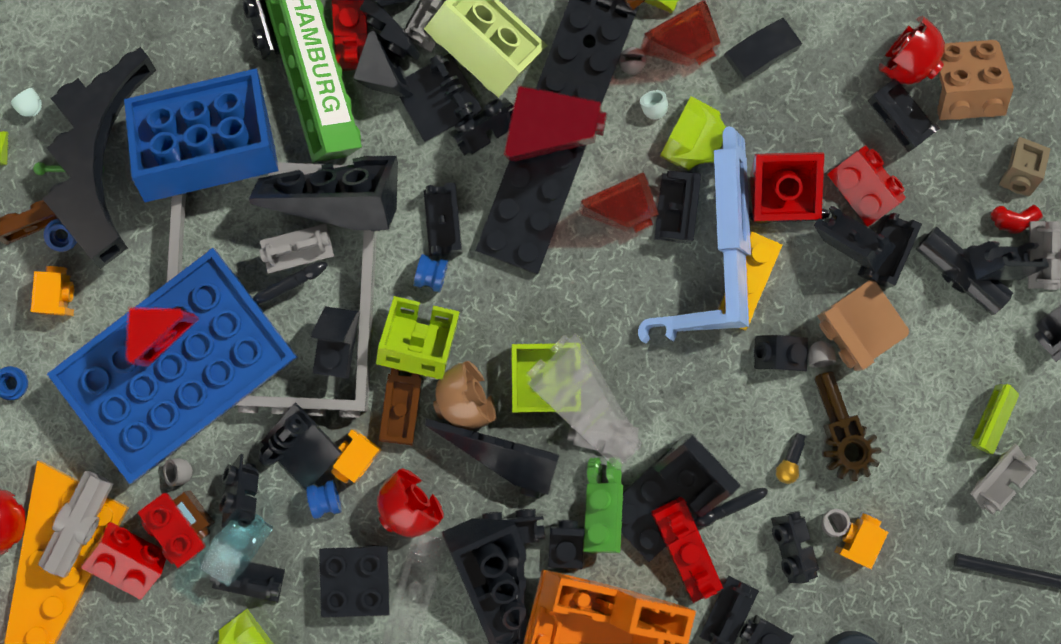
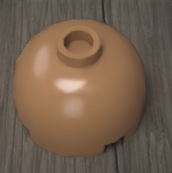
M470 361L458 363L445 371L443 379H439L435 389L436 400L433 402V406L438 417L442 420L446 419L450 425L466 430H476L495 421L496 408L491 395L486 399L484 390L479 383L485 380L477 367Z

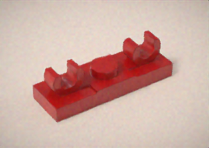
M332 0L335 57L342 71L357 69L368 36L367 16L360 10L364 0Z
M679 497L651 511L690 600L695 603L703 598L707 599L723 589L685 499Z

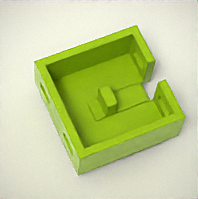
M394 296L378 346L376 364L442 380L460 312L433 305L430 325L417 323L420 302ZM401 307H402V308H407V309L414 310V312H413V311H409V310H405V309H401Z
M580 343L512 344L513 413L581 412L580 384L574 385L573 371H580Z

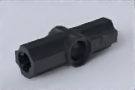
M938 227L933 228L916 248L920 254L942 272V277L947 283L953 282L952 287L961 293H967L991 315H995L1011 299L1013 292L999 280H976L968 250L962 249Z

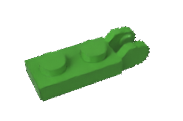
M599 457L590 458L587 465L589 484H587L584 552L620 553L623 507L622 464L620 458L609 457L606 469L608 483H602V462Z

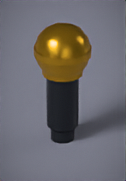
M796 433L795 438L791 441L785 460L776 468V477L780 482L792 484L798 479V462L805 445V435Z

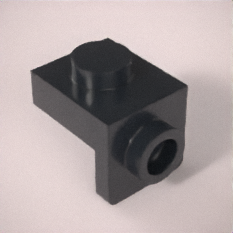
M760 335L755 337V369L807 371L808 338L783 335Z

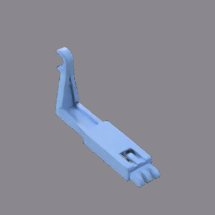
M726 127L723 130V149L714 150L718 250L724 255L726 313L722 314V310L645 319L638 329L639 338L644 343L650 340L648 333L652 327L665 326L667 329L665 335L672 341L675 340L678 331L749 327L746 256H751L747 158L745 155V139L733 127Z

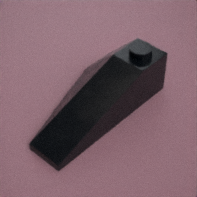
M426 419V427L513 485L521 487L520 494L539 499L541 493H549L559 454Z
M472 518L442 531L444 540L489 644H523L526 635V608L524 606V590H526L524 562H526V550L514 521Z

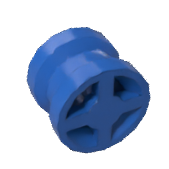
M422 254L417 266L414 286L419 288L428 286L434 292L440 293L448 267V260L440 259L439 261H434L428 255Z
M334 480L327 481L324 486L310 485L306 487L308 503L314 519L321 518L324 513L338 514L342 512L340 497Z

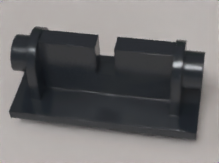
M243 0L244 14L246 18H251L254 29L252 31V42L255 49L260 50L262 60L266 59L272 50L277 55L281 54L265 0Z
M494 99L483 107L484 111L474 118L469 116L462 119L455 125V130L451 131L450 135L457 143L462 140L457 145L464 156L468 153L473 155L491 143L485 133L489 129H491L497 139L509 132L513 110L510 112L508 110L512 109L514 105L508 99Z
M240 454L233 465H227L223 473L222 484L226 486L219 505V511L223 513L221 525L223 528L226 527L230 520L237 521L238 525L247 527L251 525V522L256 517L257 498L251 496H255L258 491L259 471L254 464H243L244 454Z
M536 509L516 510L515 517L502 518V512L482 513V519L514 521L523 544L539 543L538 539H545L544 525L537 526V520H544L543 514L536 515Z
M800 511L787 513V516L772 517V535L779 546L782 557L781 567L783 573L788 578V582L808 583L810 579L817 578L819 566L813 546L802 548L800 544L810 540L805 516L801 517Z
M219 555L216 569L212 570L210 582L213 583V589L278 603L285 569Z
M728 575L699 637L710 642V644H734L759 590Z

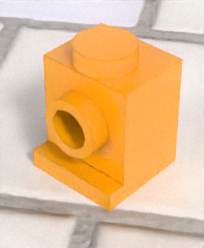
M46 266V272L34 271L31 312L47 315L74 316V309L68 308V302H72L74 297V283L70 282L67 268Z
M352 429L348 434L353 440L350 443L345 440L340 445L339 449L343 453L337 458V461L332 466L333 469L330 471L335 477L346 484L349 480L354 483L358 482L382 450L356 429Z
M863 513L860 519L857 518L855 524L850 522L848 532L842 537V541L846 542L844 547L836 546L834 552L872 569L889 532L879 528L882 523L880 520Z

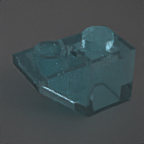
M257 514L255 520L247 527L240 526L237 521L233 520L214 537L199 568L229 586L244 572L274 527Z

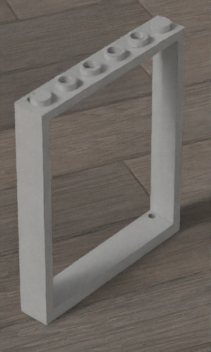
M278 162V172L248 179L258 180V178L295 170L309 174L322 170L321 165L324 164ZM333 165V166H334V168H338V167H343V166H347V165ZM186 193L172 196L167 282L182 271ZM364 230L355 400L247 396L236 404L238 412L258 413V406L272 407L271 414H286L294 403H297L301 408H306L305 413L311 416H326V409L339 410V417L360 418V411H368L377 231Z

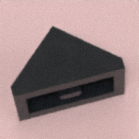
M373 30L367 36L353 79L368 89L410 98L414 94L396 55L386 49L389 44Z

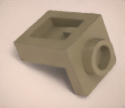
M1019 136L1013 145L1008 169L1001 177L999 185L1015 193L1031 196L1044 179L1051 148Z

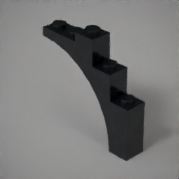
M141 47L134 52L125 54L117 65L109 71L97 75L87 87L77 78L72 83L63 85L57 91V94L51 97V100L74 128L59 134L47 149L70 178L65 182H59L50 189L49 194L42 199L100 269L128 249L115 229L106 206L102 182L103 159L110 130L124 106V99L130 98L134 91L156 71L149 56Z

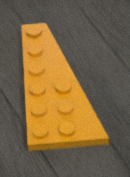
M41 460L37 461L4 644H56L93 576V574L81 569L84 559L101 538L107 523L112 522L120 526L129 509L128 506L108 496L98 515L100 519L96 531L90 541L82 546L68 576L63 578L43 570L38 563L54 533V521L62 507L70 502L80 481Z

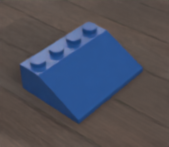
M257 68L124 99L131 175L144 202L279 171L275 144Z

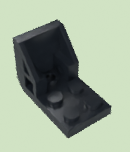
M685 434L623 492L621 533L650 562L666 547L651 511L682 497L685 499L694 520L698 516L703 517L725 501L741 485L693 434Z

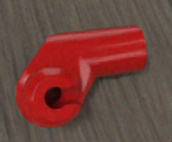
M1034 204L1021 213L1007 210L1004 206H998L993 209L990 218L995 222V226L998 229L1018 234L1029 227L1030 221L1041 220L1043 214Z

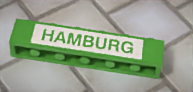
M265 0L312 163L350 156L362 147L360 142L361 134L359 128L355 125L352 115L351 99L345 91L342 81V69L335 57L333 38L326 26L321 0Z

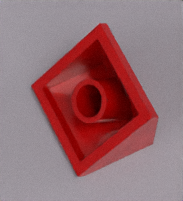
M824 152L755 154L750 173L753 220L822 219Z
M129 308L126 359L131 364L149 367L190 329L199 318L195 314L181 309Z

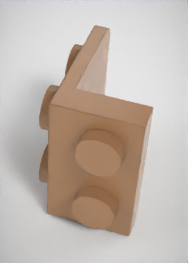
M996 40L945 43V52L940 60L944 63V66L938 73L942 84L937 108L939 120L1005 116L1014 86L999 42Z
M873 280L864 283L817 315L821 321L819 326L829 340L835 341L841 350L838 352L841 359L848 368H853L855 371L864 370L874 363L873 359L906 338L909 334L908 327L879 285Z

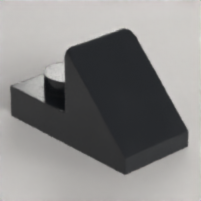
M324 307L311 333V338L318 339L313 374L349 379L360 311Z

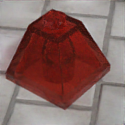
M705 0L700 1L646 32L640 49L645 55L685 66H690L695 62L701 66L717 56L715 51L721 42Z
M644 172L581 200L579 206L582 216L625 232L634 229L635 233H639L654 225L652 219H655L658 215Z

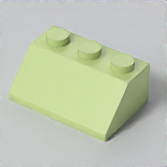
M447 0L424 28L437 44L444 47L457 59L461 66L469 70L482 82L486 89L494 93L498 98L547 47L545 42L499 0Z

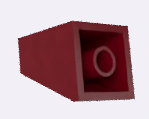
M518 86L504 156L508 160L519 161L595 143L596 135L603 136L607 112H602L601 102Z

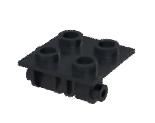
M450 53L445 56L438 54L429 60L431 64L408 75L406 79L414 95L410 98L399 96L424 143L454 127L460 120L483 111Z
M294 403L261 441L264 446L259 450L258 459L261 464L266 466L279 461L306 490V487L313 485L343 452L297 403Z
M367 545L366 547L319 548L321 618L390 615L388 546Z

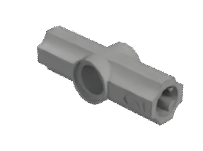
M90 471L84 472L70 502L62 507L54 521V533L38 563L43 570L63 578L68 576L82 546L90 541L99 524L100 518H98V515L114 485L109 479Z

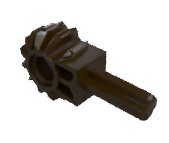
M828 371L819 374L814 380L830 421L829 424L823 425L827 436L824 443L833 447L832 451H823L822 457H833L834 459L827 464L826 468L834 470L840 466L837 471V478L844 479L848 473L851 481H858L859 472L864 477H869L871 472L867 464L873 467L879 466V462L871 457L872 454L881 453V448H871L870 445L876 441L877 436L872 434L864 438L867 427L861 425L858 415L849 416L834 373ZM849 443L855 444L859 450V456L853 462L847 460L844 454V449Z

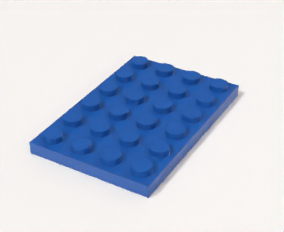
M214 248L210 249L134 307L181 309L195 314L199 318L190 329L149 367L131 364L126 359L129 314L127 312L47 373L48 377L129 484L136 482L298 358Z

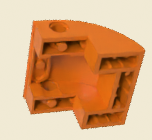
M542 569L523 644H688L696 611L638 592Z

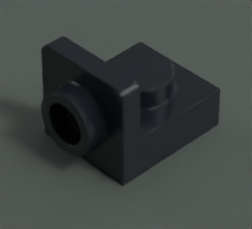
M557 520V526H550L548 567L582 569L585 529L584 527H578V521Z
M756 615L753 621L747 620L739 637L743 639L741 644H790L794 636Z

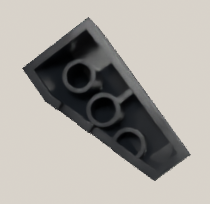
M397 155L363 156L353 158L352 165L334 168L333 163L321 165L322 170L314 173L304 174L300 170L258 178L249 197L251 205L352 230H389L397 210Z

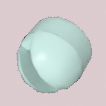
M28 88L15 96L11 101V105L20 115L32 117L39 113L42 102L35 90Z
M653 90L645 93L640 98L642 111L650 119H660L668 111V101L663 91Z

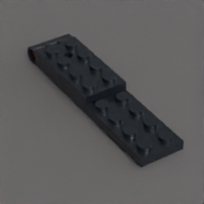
M569 0L536 89L601 102L602 105L639 6L632 10L623 0ZM586 39H591L595 42V46L587 48L583 42ZM587 145L519 161L509 160L475 251L538 275Z

